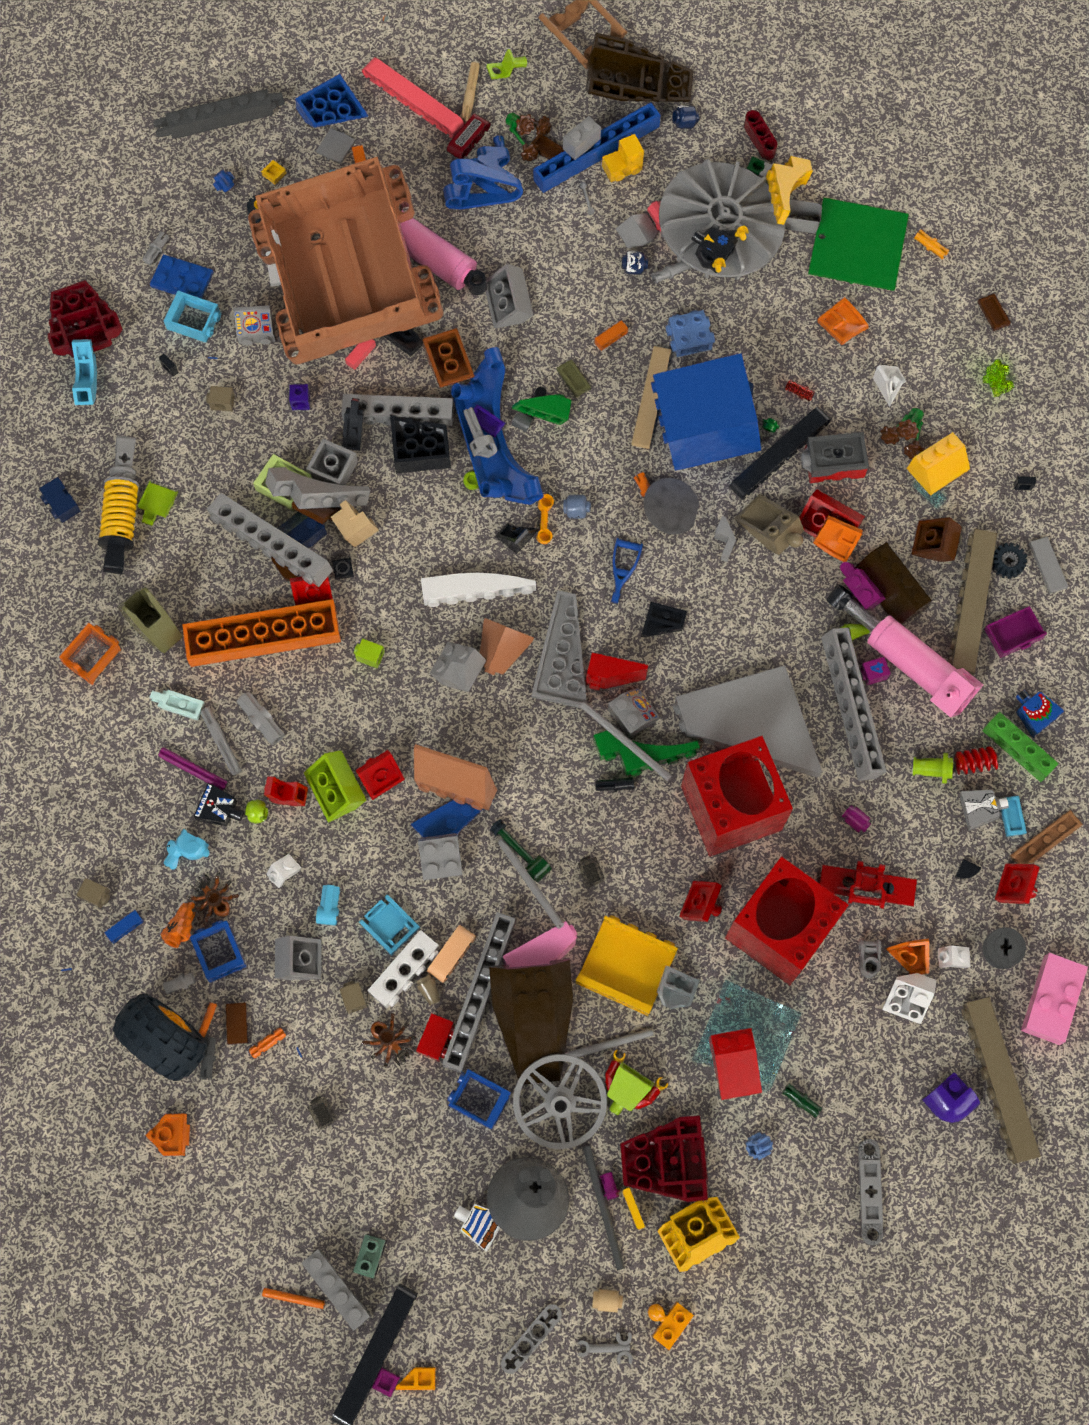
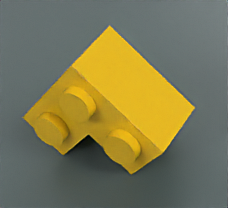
M633 134L619 140L618 151L602 157V167L610 182L621 181L626 176L636 175L642 170L644 150L636 135Z

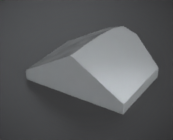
M647 213L631 215L616 228L627 248L644 246L652 242L658 234Z
M665 966L657 989L661 1004L670 1009L691 1006L700 980Z

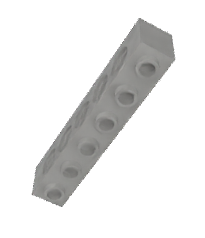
M343 394L341 412L343 421L346 408L351 407L352 398H359V409H365L363 411V422L368 425L375 423L391 425L390 415H396L397 418L402 419L412 418L413 421H428L445 424L447 427L452 426L453 398ZM378 409H382V410H383V411L380 412V413H377V412H376V410H378ZM396 410H401L398 414L394 413ZM414 411L420 412L418 414H412V412ZM434 411L438 412V414L431 415L430 413Z

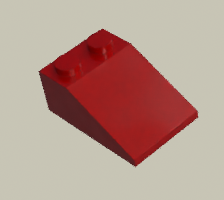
M592 652L587 670L586 685L590 689L600 690V688L608 689L646 680L648 665Z
M752 1028L711 1035L709 1043L721 1100L762 1093Z

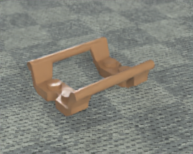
M575 0L565 7L564 14L556 13L549 19L544 13L540 14L539 19L578 59L585 69H588L592 45L585 50L583 55L561 31L581 18V14L588 8L589 3L611 24L610 36L623 39L627 34L623 26L597 0Z

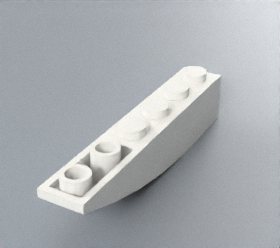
M458 573L421 578L424 605L429 607L439 606L440 603L452 605L462 600L474 602L477 598L489 600L499 595L511 597L514 593L526 595L536 591V581L502 574Z

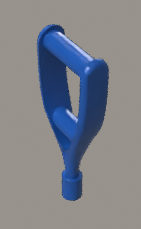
M619 538L616 539L612 560L615 592H613L611 602L618 604L622 586L637 567L643 543L638 544ZM617 546L639 551L630 571L616 568L615 556Z

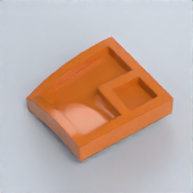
M845 297L818 318V323L841 345L869 328L862 315Z
M828 515L820 531L815 536L813 543L829 555L847 562L863 530Z

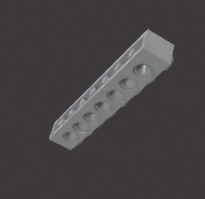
M220 493L207 508L211 515L209 518L215 524H222L223 528L229 533L233 531L240 540H247L254 549L257 550L259 548L268 558H275V561L280 566H287L294 575H301L308 584L311 585L313 583L319 587L333 571L326 559L224 494Z
M849 628L831 629L821 639L858 781L873 780L887 771Z
M499 912L496 913L442 1065L444 1068L458 1073H462L465 1068L491 995L489 966L502 964L503 956L516 924V918Z

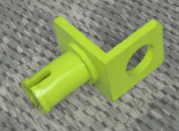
M507 49L501 63L487 64L486 68L491 79L508 78L513 68H526L527 58L526 56L513 57L511 50ZM492 69H500L501 74H495Z

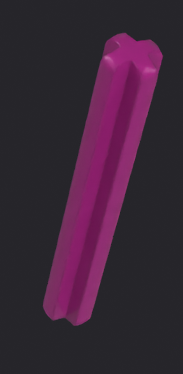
M164 747L158 753V756L163 760L221 790H224L228 784L221 777Z

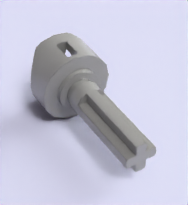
M473 408L465 409L464 415L474 438L470 443L473 456L492 457L497 452L493 437L484 435Z

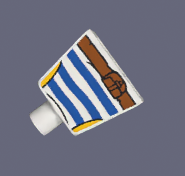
M474 1204L471 1211L459 1206L454 1217L464 1222L460 1231L487 1252L500 1227L493 1221L489 1209Z

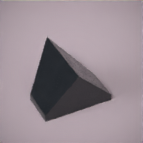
M507 523L495 537L517 554L540 529L510 526Z

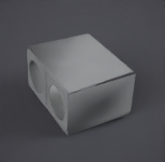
M790 200L791 211L789 214L818 219L817 221L787 217L785 229L816 234L821 221L822 206L819 203Z

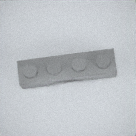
M317 1249L302 1262V1265L353 1331L357 1330L372 1317L361 1301L344 1283L334 1266L320 1249Z

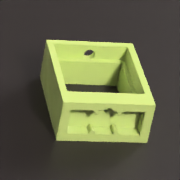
M273 454L254 481L255 490L294 511L292 508V498L288 500L283 496L273 497L270 490L266 488L265 482L268 469L286 467L288 470L308 478H312L311 474Z

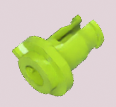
M943 752V758L916 759L914 757V776L918 774L942 777V783L947 784V779H952L953 758H948V753Z

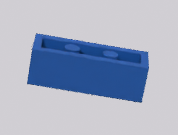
M134 910L104 933L114 944L143 923L144 920Z

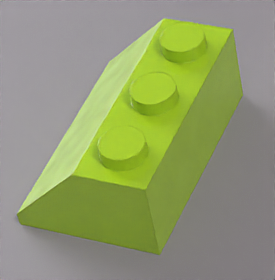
M342 750L325 753L303 772L328 823L356 810L367 801Z

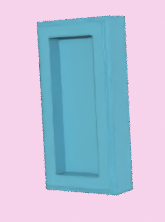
M1019 796L1006 797L1009 808L1001 810L1006 837L1026 834L1027 831Z

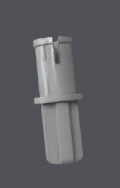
M159 232L154 242L149 244L150 248L142 258L144 263L151 265L158 254L162 253V248L169 240L167 234L162 239L164 232Z

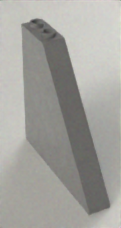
M785 666L675 697L673 710L675 715L679 714L681 720L678 721L681 732H685L686 737L725 749L763 735L775 765L813 777H820L822 769Z

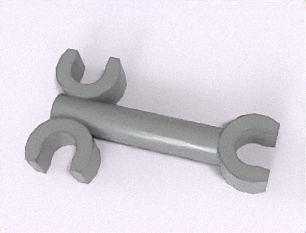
M628 1332V1339L622 1341L620 1333H617L616 1340L619 1344H588L586 1341L580 1340L578 1344L585 1345L586 1351L578 1353V1356L585 1357L589 1353H619L617 1355L618 1364H621V1356L627 1355L629 1364H632L633 1357L629 1353V1343L632 1340V1334Z

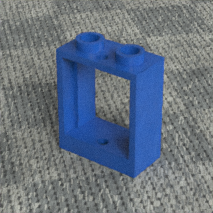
M227 920L216 921L212 924V927L206 930L205 928L198 929L194 932V935L190 936L206 979L210 983L247 967ZM225 930L236 959L210 970L198 941Z
M468 1069L466 1073H461L457 1081L460 1084L457 1090H452L447 1099L450 1102L448 1106L482 1126L493 1130L511 1096V1092ZM470 1078L501 1094L487 1121L456 1105Z

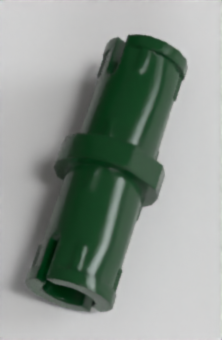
M790 1083L786 1085L785 1090L781 1093L796 1103V1107H801L814 1118L822 1110V1107L808 1098L806 1093L803 1094Z

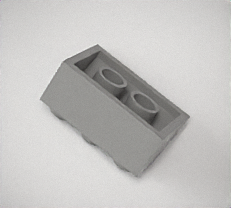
M506 264L486 279L485 292L495 329L521 324L534 316L522 268Z

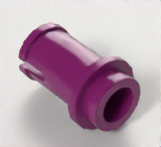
M613 1172L601 1175L600 1178L606 1193L604 1197H607V1200L618 1198L620 1190H617Z

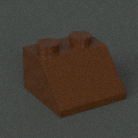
M950 517L918 521L911 555L938 562L955 561L962 526Z

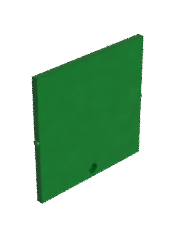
M823 197L821 221L816 232L808 274L845 281L850 284L855 283L895 291L909 214ZM819 235H824L825 238L820 239Z

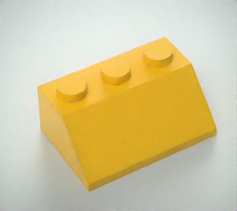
M952 432L916 455L906 469L931 496L970 470L965 445Z

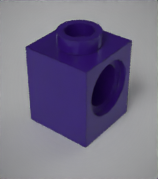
M308 384L289 385V402L292 410H310Z

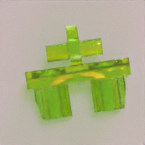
M996 359L992 365L986 368L987 375L983 376L982 380L983 383L990 385L994 397H999L1014 388L1013 382L1006 380L1010 370L1008 365L1002 364L1001 359Z

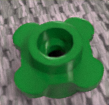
M771 418L762 420V428L764 430L775 433L779 429L776 420Z

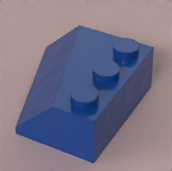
M340 74L295 98L296 110L305 123L314 128L368 117V114Z

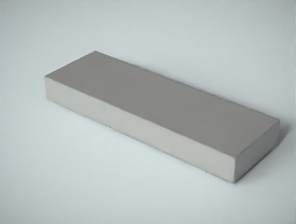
M1048 537L1031 541L1029 543L1030 549L1049 594L1067 589L1068 584Z

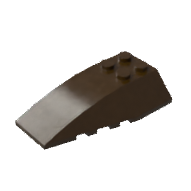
M596 32L589 57L585 89L588 94L618 101L690 102L694 70L674 61L671 63L660 54L656 56L648 52L649 49L643 46L642 48L635 46L634 42Z
M570 959L552 960L550 964L510 968L509 965L489 966L493 1010L517 1078L519 1079L524 1070L536 1060L548 1055L565 1054L573 1005ZM563 1061L549 1062L535 1070L549 1082L560 1081ZM534 1073L530 1074L537 1083H544ZM526 1079L523 1085L532 1083Z

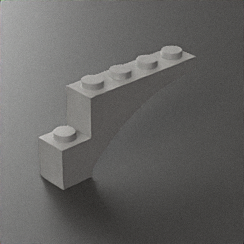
M286 467L269 468L265 482L273 497L291 496L298 509L341 507L340 504L345 500L352 506H366L371 491L368 486H347L318 481L292 472Z

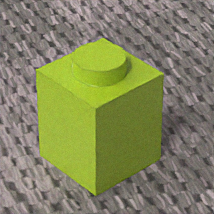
M363 638L354 649L356 661L377 669L385 653L383 646Z

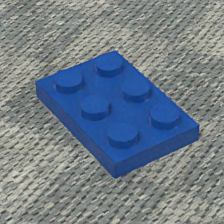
M163 254L150 282V287L176 295L177 291H181L202 299L214 272L212 269Z

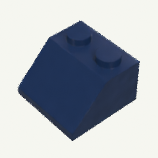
M299 511L277 528L307 548L312 547L327 535L323 524Z

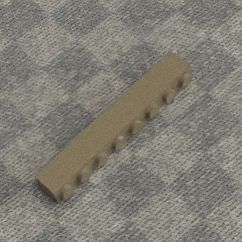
M975 529L967 539V546L970 547L969 552L966 551L964 563H967L966 569L962 571L961 580H964L963 586H960L958 593L961 601L957 603L955 614L958 615V620L954 621L952 632H955V638L951 639L949 649H952V656H949L947 660L956 669L964 668L972 676L976 670L997 533Z
M990 997L967 1002L963 1005L964 1009H961L962 1016L965 1021H968L970 1027L968 1028V1035L970 1040H974L976 1046L974 1054L982 1065L980 1073L983 1080L987 1081V1095L990 1100H993L995 1106L993 1114L1001 1125L999 1133L1002 1140L1006 1141L1008 1147L1006 1148L1007 1158L1009 1161L1012 1160L1013 1164L1041 1157Z

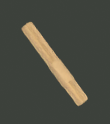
M472 62L470 66L461 119L464 123L471 117L480 68L478 62Z

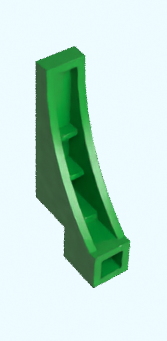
M609 731L593 735V742L600 761H612L619 755L626 776H638L646 769L653 771L649 765ZM632 741L659 765L665 763L672 765L683 757H686V759L697 756L700 750L698 741L679 745H650Z

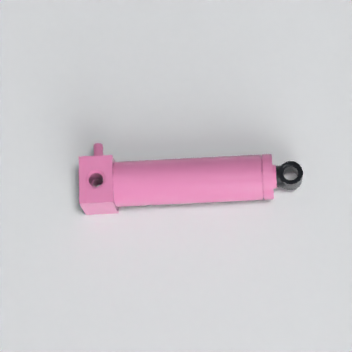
M414 218L400 223L410 258L420 265L428 266L433 274L456 290H460L467 285L469 291L474 295H481L485 292L486 277L483 272L476 270L477 262Z

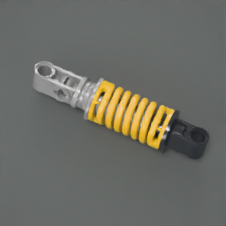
M117 435L115 465L110 468V477L104 480L103 483L105 492L103 493V512L101 513V532L99 533L98 545L106 549L103 572L122 575L124 551L134 548L132 538L134 537L133 531L135 529L134 518L136 517L137 492L140 487L137 481L134 480L136 472L132 469L136 444L135 437Z

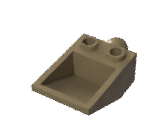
M761 494L735 517V520L767 549L777 555H780L789 545L798 548L803 543L801 533L804 529L799 516Z

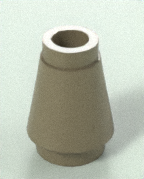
M430 974L416 981L418 990L429 1005L440 1001L435 979H432Z

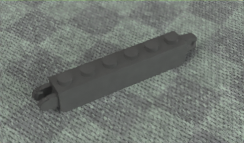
M265 89L165 113L166 117L155 119L153 124L156 128H159L156 131L157 137L171 135L173 139L272 116L274 114L273 109L284 105L285 102L282 92L268 93V90Z

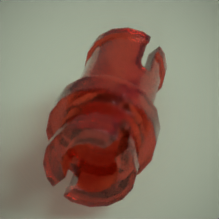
M791 379L785 387V390L798 395L801 400H808V402L811 401L815 393L808 386H802Z

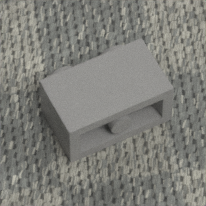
M588 116L563 137V150L576 160L601 139V126Z

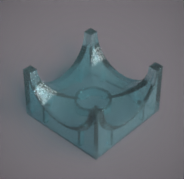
M725 980L691 1061L714 1067L709 1037L715 1034L752 1028L762 1092L766 1094L773 1086L801 1012Z

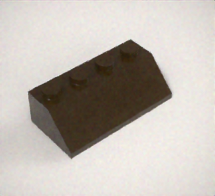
M887 542L873 550L855 566L856 569L864 570L886 598L880 603L886 613L902 625L926 610L932 602L931 598Z

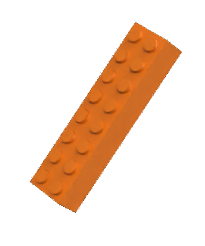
M334 599L182 624L186 657L191 667L341 642Z

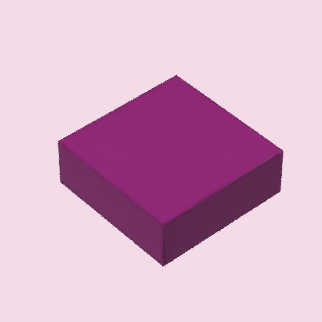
M381 1368L372 1388L391 1398L400 1377Z

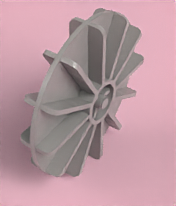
M705 159L702 164L679 171L665 189L660 202L659 223L661 237L665 239L668 246L676 254L679 263L683 261L690 267L705 273V278L712 275L717 277H734L735 280H738L741 276L764 268L778 252L784 237L785 223L784 225L777 224L774 207L771 203L769 185L766 183L767 178L765 176L760 178L753 172L740 167V162L738 161L733 165L722 162H710L709 159ZM740 226L748 228L749 233L746 234V240L742 241L738 238L735 249L725 261L726 267H721V272L716 274L713 270L701 266L695 254L699 244L691 240L696 231L706 236L711 228L720 230H737Z

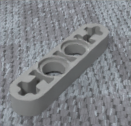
M551 1304L545 1307L506 1353L501 1361V1367L504 1372L513 1374L518 1371L560 1321L562 1312L557 1305ZM549 1308L551 1310L556 1308L558 1310L556 1313L558 1318L556 1320L552 1318L548 1322L552 1326L548 1328L539 1319L542 1316L546 1319L549 1315L547 1310ZM536 1324H541L545 1329V1333L541 1337H536L532 1332ZM521 1341H528L530 1343L531 1349L528 1353L524 1354L519 1351L518 1346ZM515 1349L517 1354L524 1359L521 1362L519 1358L515 1361V1369H506L507 1363L505 1360L507 1358L511 1360L515 1356L511 1353Z

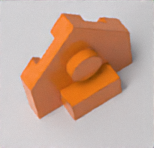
M165 1114L160 1119V1122L145 1135L154 1143L163 1156H185V1147L189 1146L190 1135L187 1114Z

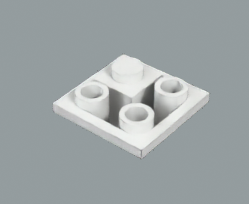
M919 973L896 977L883 1010L921 1024L935 994L937 980Z

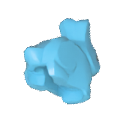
M183 829L176 841L170 840L168 842V856L164 861V865L175 870L180 856L189 860L209 857V844Z

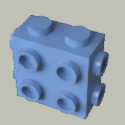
M694 310L684 315L676 314L668 319L666 333L667 336H671V350L676 353L677 357L712 350L715 337L714 333L709 330L710 320L708 316H705L704 310Z

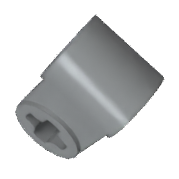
M859 939L860 972L865 978H873L881 968V941L878 939L876 941ZM866 964H872L875 968V971H868L866 969Z

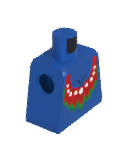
M1023 690L1016 696L1022 704L1016 713L1033 738L1064 712L1061 707L1042 692H1038L1031 697Z

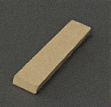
M653 347L632 446L650 448L658 413L655 399L658 398V395L653 393L651 382H654L653 374L667 371L671 349Z

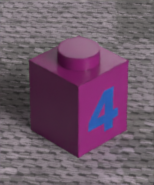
M885 657L865 662L860 668L862 681H865L866 686L888 680L891 675Z

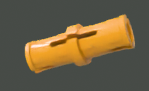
M922 229L919 230L920 233H917L914 239L924 245L927 251H932L943 260L944 255L946 256L949 253V249H946L937 242L936 238L930 237Z

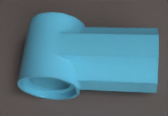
M323 885L321 902L316 914V924L337 925L338 920H336V916L339 915L340 887Z

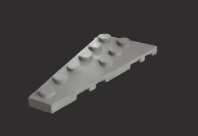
M558 590L531 697L580 708V705L584 701L587 703L576 594Z

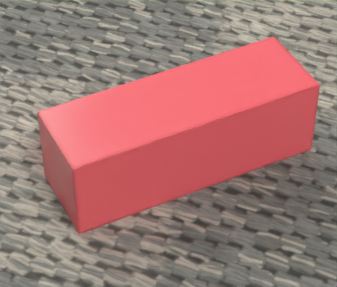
M372 339L359 343L346 357V364L355 370L375 348V341Z

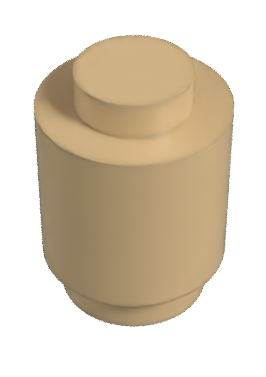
M599 1289V1291L593 1292L592 1308L597 1309V1311L617 1313L618 1308L622 1309L623 1296L619 1295V1291Z

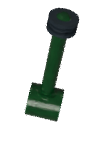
M501 819L495 822L490 831L495 836L499 834L528 864L525 869L532 879L538 883L552 870L551 866L540 855L533 859L505 830L506 824H503L504 822Z

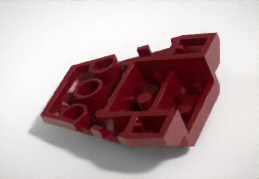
M86 280L51 292V319H49L50 333H48V341L53 354L60 356L68 354L74 358L72 341L91 339L93 352L110 347L112 345L111 339L118 337L122 332L123 328L117 313L108 307L105 300L99 297L98 293Z
M700 1115L676 1118L672 1122L658 1126L654 1130L620 1143L624 1186L686 1202L708 1200L706 1151Z

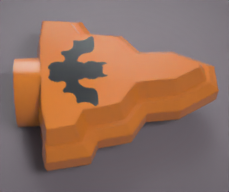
M193 902L183 903L175 917L163 929L160 935L167 945L178 948L181 942L189 940L192 929L191 924L196 913Z

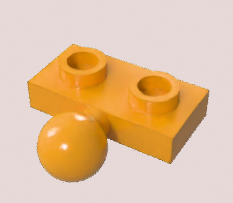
M675 1302L667 1315H665L661 1305H651L648 1309L649 1318L653 1321L661 1322L652 1334V1337L666 1349L670 1350L694 1315L678 1302Z

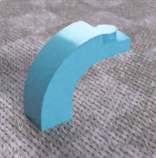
M91 339L73 340L72 348L76 371L75 383L72 387L75 405H93L97 391L96 356L93 353Z

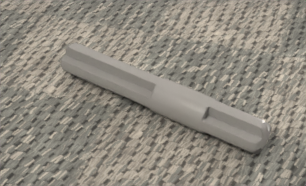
M209 707L203 708L200 713L231 774H239L242 770L219 723Z

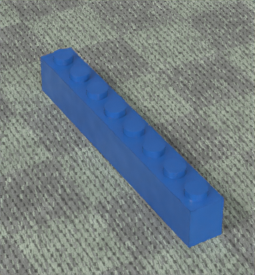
M650 102L601 130V139L576 160L564 151L533 169V181L542 193L552 189L601 161L603 156L618 151L619 140L633 134L636 135L637 139H640L659 128L660 113Z

